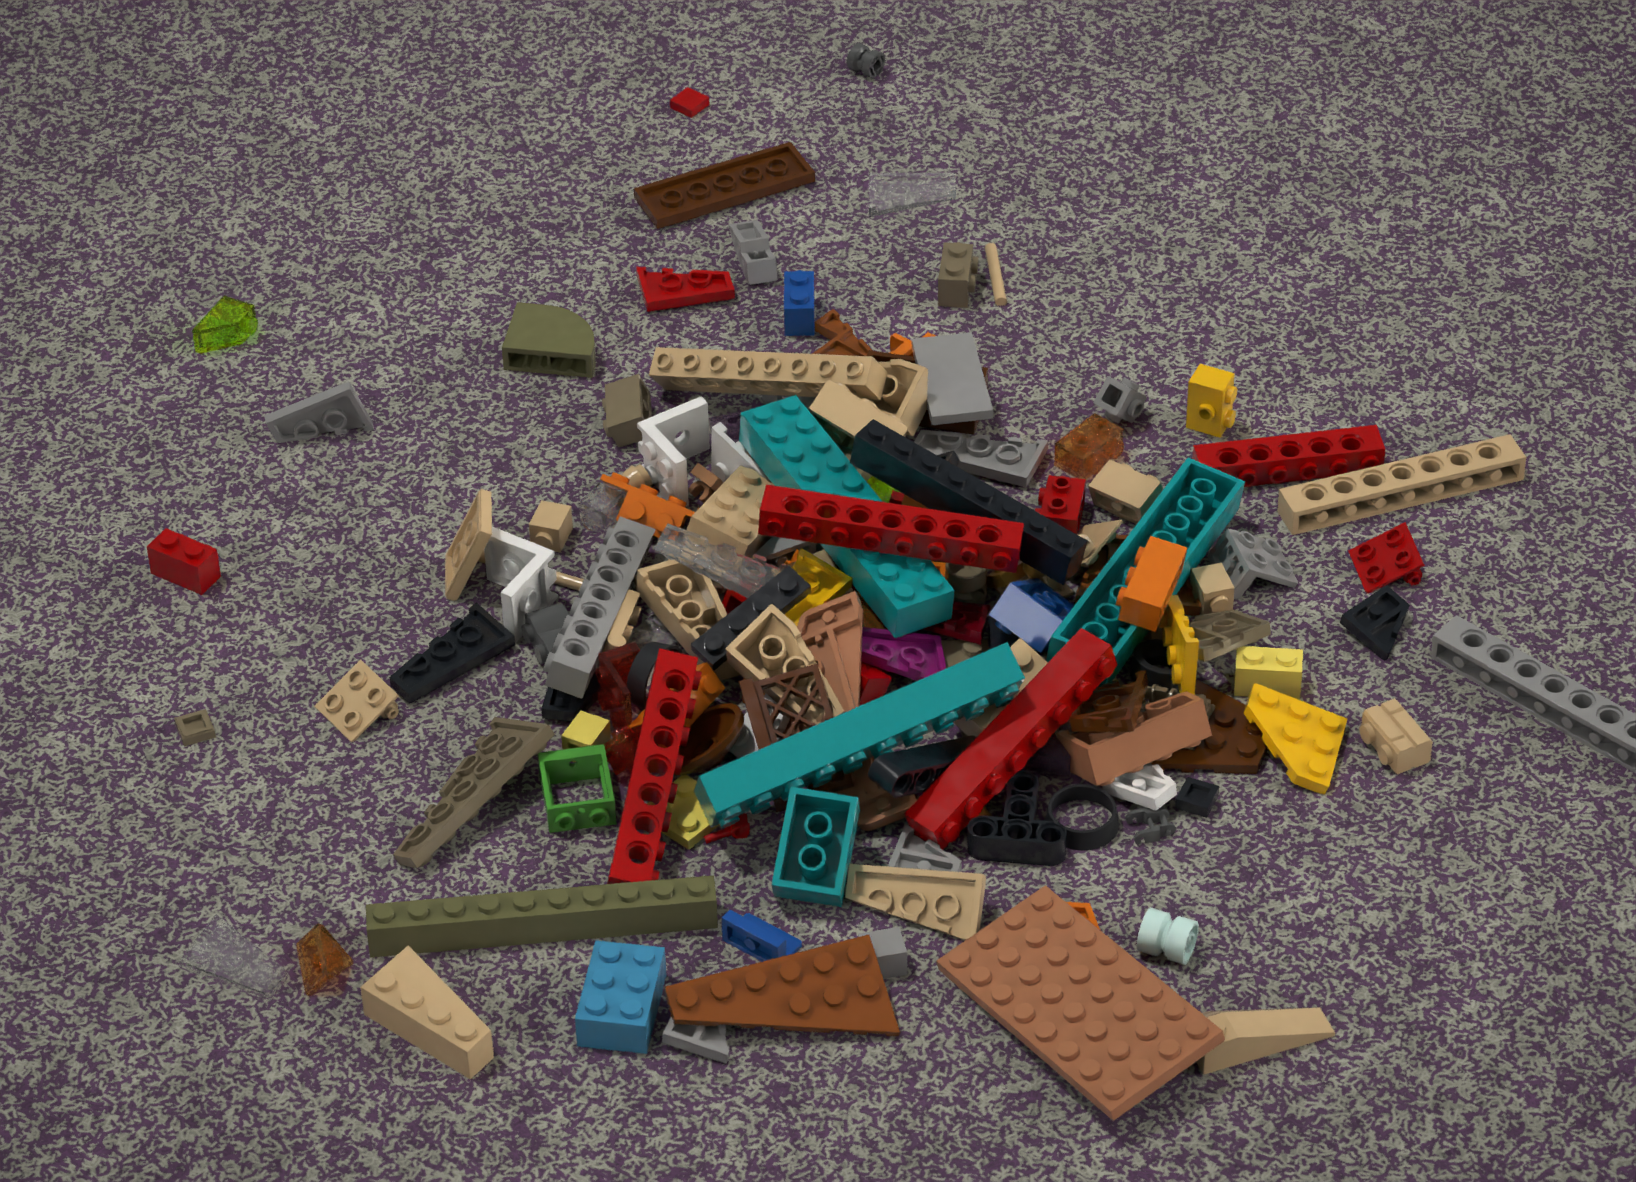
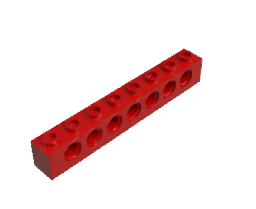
M766 484L759 513L758 534L1017 573L1024 523Z
M659 648L607 884L658 880L660 871L653 870L655 861H662L666 844L665 841H660L661 832H668L672 816L671 812H666L667 803L674 804L678 784L672 783L673 775H680L684 755H679L678 751L680 746L686 747L690 727L684 726L685 718L692 719L696 699L690 698L691 690L698 691L702 674L701 671L696 670L698 657ZM669 688L676 689L678 692L671 691ZM663 716L671 717L672 720L665 719ZM656 744L665 745L667 748H661ZM651 772L658 773L661 776H654ZM644 801H651L655 805H648ZM637 830H645L649 834H642ZM631 859H639L643 863H635Z

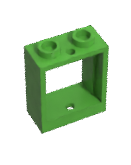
M604 744L541 752L538 754L539 776L549 833L616 824L615 799ZM600 779L603 799L554 805L551 784Z

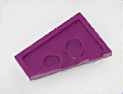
M862 627L861 662L916 681L946 669L940 636L909 633L894 638L889 630Z

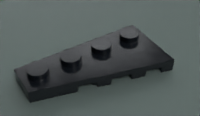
M476 602L469 608V614L463 619L458 617L450 624V630L441 638L436 636L429 643V649L423 654L417 653L392 674L390 676V686L410 704L515 646V635Z

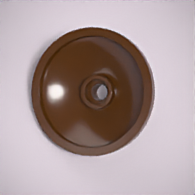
M726 703L710 707L690 726L686 747L680 746L678 751L679 755H684L680 775L701 772L708 768H713L723 761L724 757L733 748L743 729L744 714L739 706Z

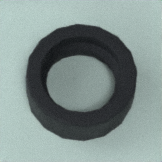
M1162 639L1146 640L1135 647L1130 667V677L1135 682L1137 680L1135 673L1146 670L1149 681L1148 686L1152 687L1153 684L1169 688V692L1172 688H1176L1178 693H1180L1178 684L1172 683V669L1153 666L1163 665L1172 668V665H1168L1167 662L1168 646H1163Z

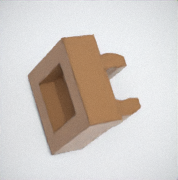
M697 463L690 473L698 481L690 485L688 492L697 497L700 492L704 491L699 498L704 504L724 482Z

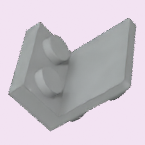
M1227 528L1207 555L1211 564H1223L1235 587L1234 599L1236 600L1241 598L1256 577L1293 588L1298 584L1292 566L1287 562L1281 551V546L1271 538L1263 539L1253 536L1247 531L1239 532Z

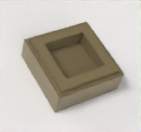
M206 709L174 718L175 726L184 746L216 738L214 727Z

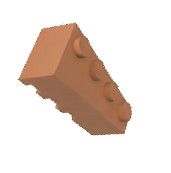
M1186 691L1146 704V711H1140L1135 729L1132 732L1082 731L1070 735L1068 730L1058 732L1056 735L1065 768L1096 786H1105L1114 782L1118 776L1142 770L1144 765L1150 762L1168 759L1175 751L1182 748L1195 747L1201 743V740L1212 736L1204 701L1202 698Z

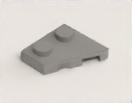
M672 1017L670 1018L663 1032L662 1043L725 1064L728 1062L729 1046H727L726 1025L674 1024Z

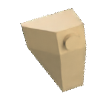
M770 604L725 648L728 664L745 679L752 678L753 682L817 664L814 656L802 639L797 626L773 604ZM820 671L833 717L844 713V709L827 679L824 678ZM814 675L800 679L795 689L810 695L816 685ZM777 686L762 690L764 694L770 696L777 704L785 690ZM818 692V694H817V696L815 697V699H818V700L821 701V698H820V695H819V692ZM791 694L783 708L798 715L806 701ZM811 704L803 718L819 724L825 712L823 709Z

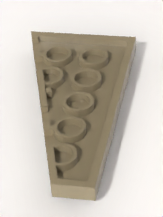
M494 717L489 724L492 728L490 734L487 737L485 735L480 736L476 741L475 746L478 748L476 753L462 760L440 790L439 794L442 796V799L436 806L435 804H430L425 810L424 814L427 817L425 822L413 827L394 852L393 856L402 866L413 868L426 865L432 859V854L441 845L451 841L455 837L456 831L465 822L472 820L479 813V808L487 800L496 797L501 792L502 786L510 778L523 771L524 764L532 756L541 753L546 748L547 742L555 735L551 727L543 723Z

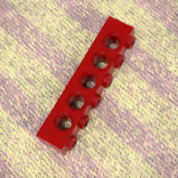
M1377 425L1193 445V460L1245 481L1244 487L1327 478L1382 465L1385 460L1386 448Z

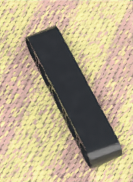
M970 735L882 754L871 764L868 778L894 798L925 792L977 737Z

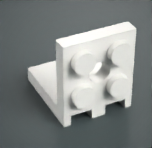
M702 396L637 423V428L642 432V440L638 442L639 452L644 457V464L642 466L650 475L652 483L660 490L663 499L668 500L669 496L676 497L687 503L686 507L689 506L686 459L710 449L708 403ZM683 430V433L679 437L675 438V436Z
M492 527V535L484 549L487 580L505 587L501 592L503 624L506 629L515 635L516 643L523 636L521 626L525 624V613L551 606L558 598L557 593L550 591V586L557 580L556 570L548 567V563L555 556L553 550Z

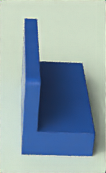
M729 910L721 918L722 940L760 961L794 954L802 947V941L750 913L741 916Z

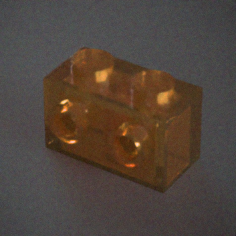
M1094 413L1055 443L1054 466L1080 479H1088L1091 475L1098 474L1109 459H1117L1122 454L1124 449V429Z

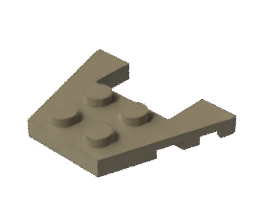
M1237 610L1194 616L1195 621L1189 622V627H1193L1195 632L1194 638L1199 640L1198 660L1203 662L1212 660L1247 644L1256 643L1259 639L1271 635L1269 621ZM1158 627L1156 632L1149 630L1143 640L1162 639L1163 628Z

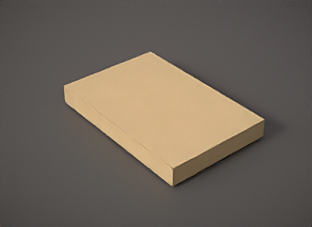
M484 489L478 491L445 555L446 599L458 600L492 535L490 491Z

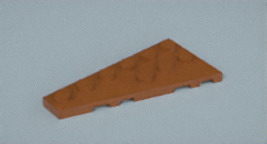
M869 934L672 984L664 988L674 1024L717 1026L721 1024L739 1025L741 1028L753 1029L756 1026L774 1027V1030L822 1033L843 1031L853 1032V1034L867 1035V1033L886 1034V1036L900 1035Z

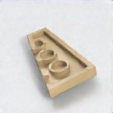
M849 864L845 898L878 911L967 940L980 931L986 876L979 873Z

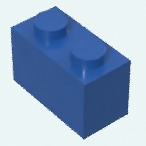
M784 271L785 336H815L814 271Z

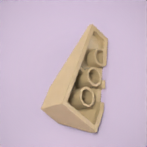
M902 359L878 362L888 373L881 400L870 401L887 415L892 414L900 418L904 425L908 427L906 434L913 437L927 410L928 369Z
M1320 1008L1206 1011L1202 1014L1223 1030L1225 1041L1197 1060L1196 1063L1204 1075L1335 1036V1032Z

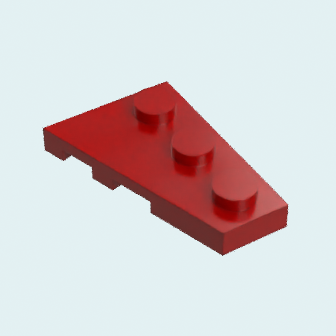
M636 267V276L647 312L735 299V289L729 271L692 270L689 274L674 273L673 268H662V272H647L646 267Z

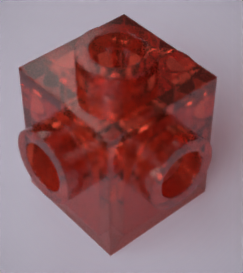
M629 725L622 726L611 732L612 739L604 743L607 761L615 775L629 771L631 775L641 725L630 728Z

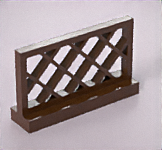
M818 664L753 682L752 678L739 681L758 750L776 743V737L783 740L792 736L799 724L808 728L817 725L803 718L811 704L823 709L825 712L820 723L833 718ZM814 675L816 685L810 695L795 689L800 679ZM777 686L785 690L778 704H775L764 698L762 690ZM818 692H819L821 701L818 700V699H815V697L817 696ZM791 694L806 701L798 715L783 708ZM768 708L774 710L771 716L769 715ZM779 713L794 720L786 734L773 728L772 724ZM843 772L844 779L832 783L828 782L816 788L813 787V784H810L807 789L833 793L854 787L851 774H844ZM782 797L773 800L776 812L786 810L787 801H783Z

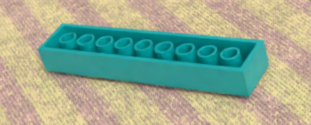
M797 395L741 412L739 441L774 486L883 502ZM821 544L841 571L852 577V585L894 638L952 618L955 590L931 560Z
M1188 457L1052 634L1046 661L1049 662L1083 628L1112 646L1118 665L1112 675L1104 679L1098 687L1112 682L1132 655L1135 647L1141 643L1149 632L1148 629L1119 621L1121 607L1116 605L1120 588H1127L1125 581L1129 568L1131 566L1136 568L1134 561L1138 548L1140 546L1145 548L1150 536L1188 547L1182 573L1172 594L1176 595L1191 575V568L1197 567L1239 510L1245 481Z
M1008 642L704 773L698 777L694 793L710 827L712 828L719 824L721 828L728 827L740 820L739 815L751 811L752 815L760 813L771 806L769 802L779 797H782L783 801H787L790 786L803 788L810 784H813L814 788L822 786L832 780L831 775L842 770L844 774L854 772L863 766V761L872 757L876 759L882 754L893 752L892 748L902 744L906 748L911 747L924 740L923 735L931 731H935L936 734L943 733L954 727V721L965 717L966 721H970L984 714L983 709L995 704L996 708L1009 704L1014 699V695L1020 691L1019 688L1025 677Z

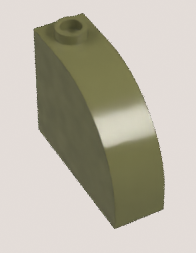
M517 302L502 345L504 370L593 378L596 367V354L592 328L581 316L568 309L552 305Z

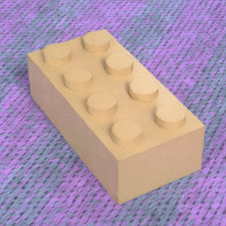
M740 465L692 515L680 547L691 553L698 552L702 559L737 576L750 562L751 556L772 537L758 534L760 507L766 484L773 485V483L759 475L757 471Z

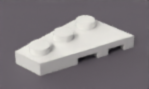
M721 422L712 427L711 472L725 482L741 465L757 471L759 475L770 480L759 465L748 456L747 450L740 441L735 443L725 434L728 429Z

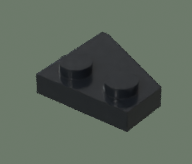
M1386 585L1342 614L1340 624L1374 654L1385 661L1391 653L1410 605Z

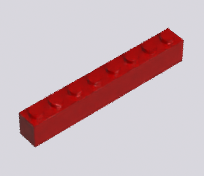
M1081 628L904 813L909 826L914 828V834L924 841L932 840L942 850L950 842L955 841L969 821L977 817L983 807L1003 790L1005 784L1013 775L1024 768L1030 757L1048 742L1049 737L1061 725L1069 720L1071 714L1082 702L1087 701L1099 684L1112 675L1118 665L1112 646Z

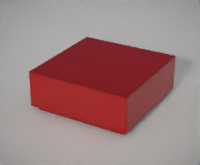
M689 87L670 99L671 109L690 118H693L710 105L708 96Z

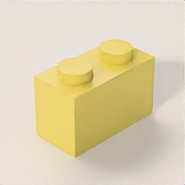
M1243 646L1236 649L1234 696L1249 697L1253 684L1257 683L1300 700L1303 650Z

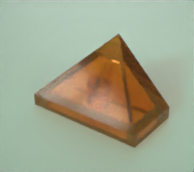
M317 923L296 943L305 994L308 996L314 995L354 964L352 958L325 926Z

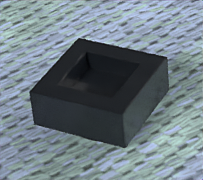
M1187 777L1176 797L1175 808L1207 818L1219 796V786Z

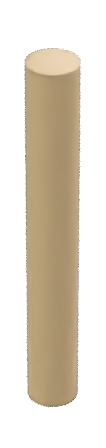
M988 243L985 245V252L994 300L997 306L1006 305L1007 299L997 247L994 243Z

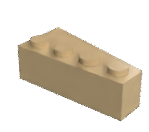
M695 552L637 569V592L641 593L640 597L690 656L698 657L691 650V643L727 615L699 553ZM698 657L697 665L704 663V662ZM728 661L714 670L720 681L741 675L728 664Z
M409 945L361 986L364 1015L465 1077L473 1078L494 1058L491 1030Z

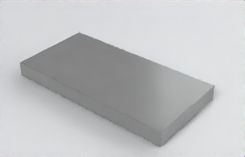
M972 332L911 339L915 363L928 369L927 409L931 425L993 419V407Z

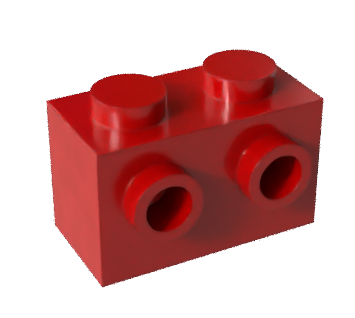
M1048 475L1046 488L1040 487L1038 506H1041V508H1036L1035 511L1069 531L1078 534L1085 505L1086 479Z
M165 528L146 546L151 574L195 593L203 595L221 577L217 549L210 545L203 544Z

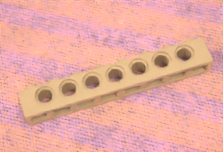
M656 347L649 376L665 390L779 396L797 395L800 397H817L829 379L834 383L840 382L846 385L851 393L860 399L881 400L888 372L872 356Z
M1511 434L1281 488L1279 489L1277 512L1290 533L1296 535L1524 480L1526 456Z

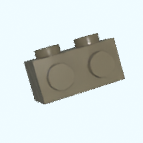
M944 242L938 277V306L968 308L970 292L975 293L976 275L973 274H978L979 256H973V244Z
M639 374L605 384V398L602 399V405L606 413V419L603 420L606 435L609 438L612 437L618 447L641 441L642 432L637 428V423L652 417L651 395Z

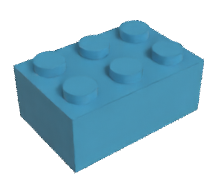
M595 940L575 1016L578 1047L648 1053L666 979L665 947Z

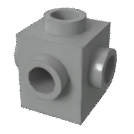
M1107 376L1093 403L1106 410L1103 415L1117 423H1120L1122 419L1133 423L1142 413L1147 396L1138 392L1140 385L1125 377L1120 382Z

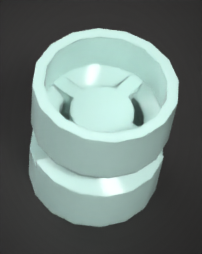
M1149 908L1140 926L1137 950L1154 956L1164 952L1170 961L1186 965L1196 944L1199 923L1198 921L1180 916L1172 920L1170 913Z

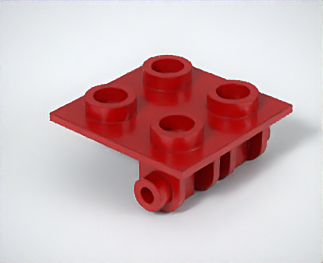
M1406 522L1348 550L1366 594L1403 577L1406 583L1413 586L1421 582L1422 571L1420 568L1425 565Z

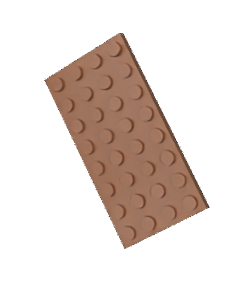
M1046 885L936 960L938 969L949 980L1113 1121L1225 1041L1222 1029Z

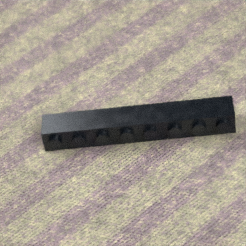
M874 419L855 435L850 459L852 465L929 509L1024 523L1019 560L1062 585L1081 568L1087 540Z

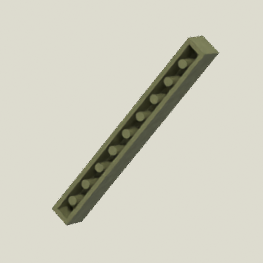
M714 875L366 904V930L370 957L398 955L408 945L418 954L718 928Z

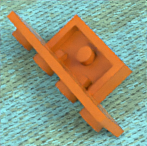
M613 472L611 477L602 474L600 478L603 483L627 493L616 521L621 516L654 528L656 530L653 537L670 544H676L686 518L691 519L695 513L685 508L687 505L685 501L673 496H669L668 500L657 496L659 491L644 484H641L640 488L628 484L630 479Z

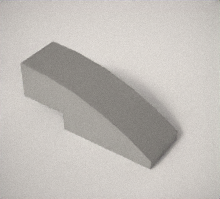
M758 220L729 224L733 245L748 284L778 281L776 258L770 250L769 237Z

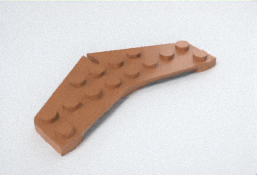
M855 591L807 610L801 615L797 625L802 639L839 700L844 713L860 706L863 608L860 598ZM789 720L788 725L785 731L783 732L784 734L788 732L794 720ZM799 724L794 734L806 730L808 727ZM874 757L863 761L861 768L850 773L854 787L833 792L859 798L860 813L857 826L865 831H872L905 818L904 813L918 800L916 794L894 798L868 778V771L875 760ZM840 771L831 775L832 780L829 782L832 783L844 779L843 772Z

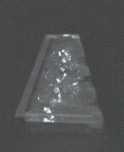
M671 524L666 525L654 547V550L663 554L666 558L675 560L692 569L695 573L704 575L718 582L724 588L733 590L747 598L789 566L781 563L778 568L767 564L766 557L753 554L752 558L738 554L735 552L736 547L725 543L716 546L709 544L707 537Z

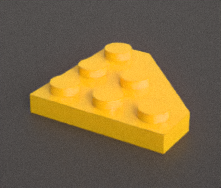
M1254 683L1243 714L1250 723H1256L1263 733L1261 739L1275 758L1280 757L1288 768L1286 774L1293 784L1325 795L1330 785L1347 718Z

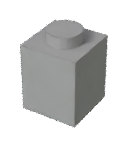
M900 927L858 934V937L870 935L883 979L907 975V950Z

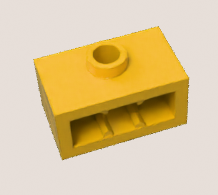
M1199 364L1188 381L1186 428L1221 438L1226 428L1233 426L1236 411L1232 410L1237 396V387L1234 386L1235 373Z

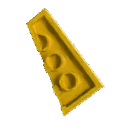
M1172 595L1160 621L1159 628H1163V646H1168L1167 662L1168 665H1172V683L1178 684L1180 693L1187 691L1194 695L1199 640L1194 638V629L1189 627L1188 616H1184V608L1178 595Z

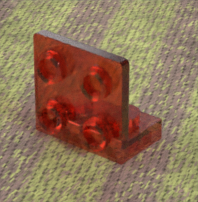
M636 642L598 653L599 668H596L597 680L601 686V692L597 694L600 707L603 711H609L613 728L616 732L621 731L627 741L634 739L627 729L632 723L631 694L627 688V679L632 663L640 652Z

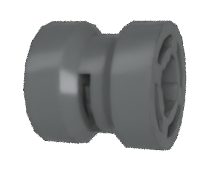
M862 43L855 44L847 56V66L849 69L856 72L862 71L865 76L872 79L882 72L886 61L884 53L878 50L871 51L868 46Z

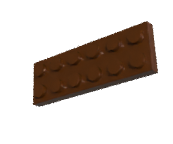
M787 142L634 188V198L655 227L660 229L815 182V171L792 142Z

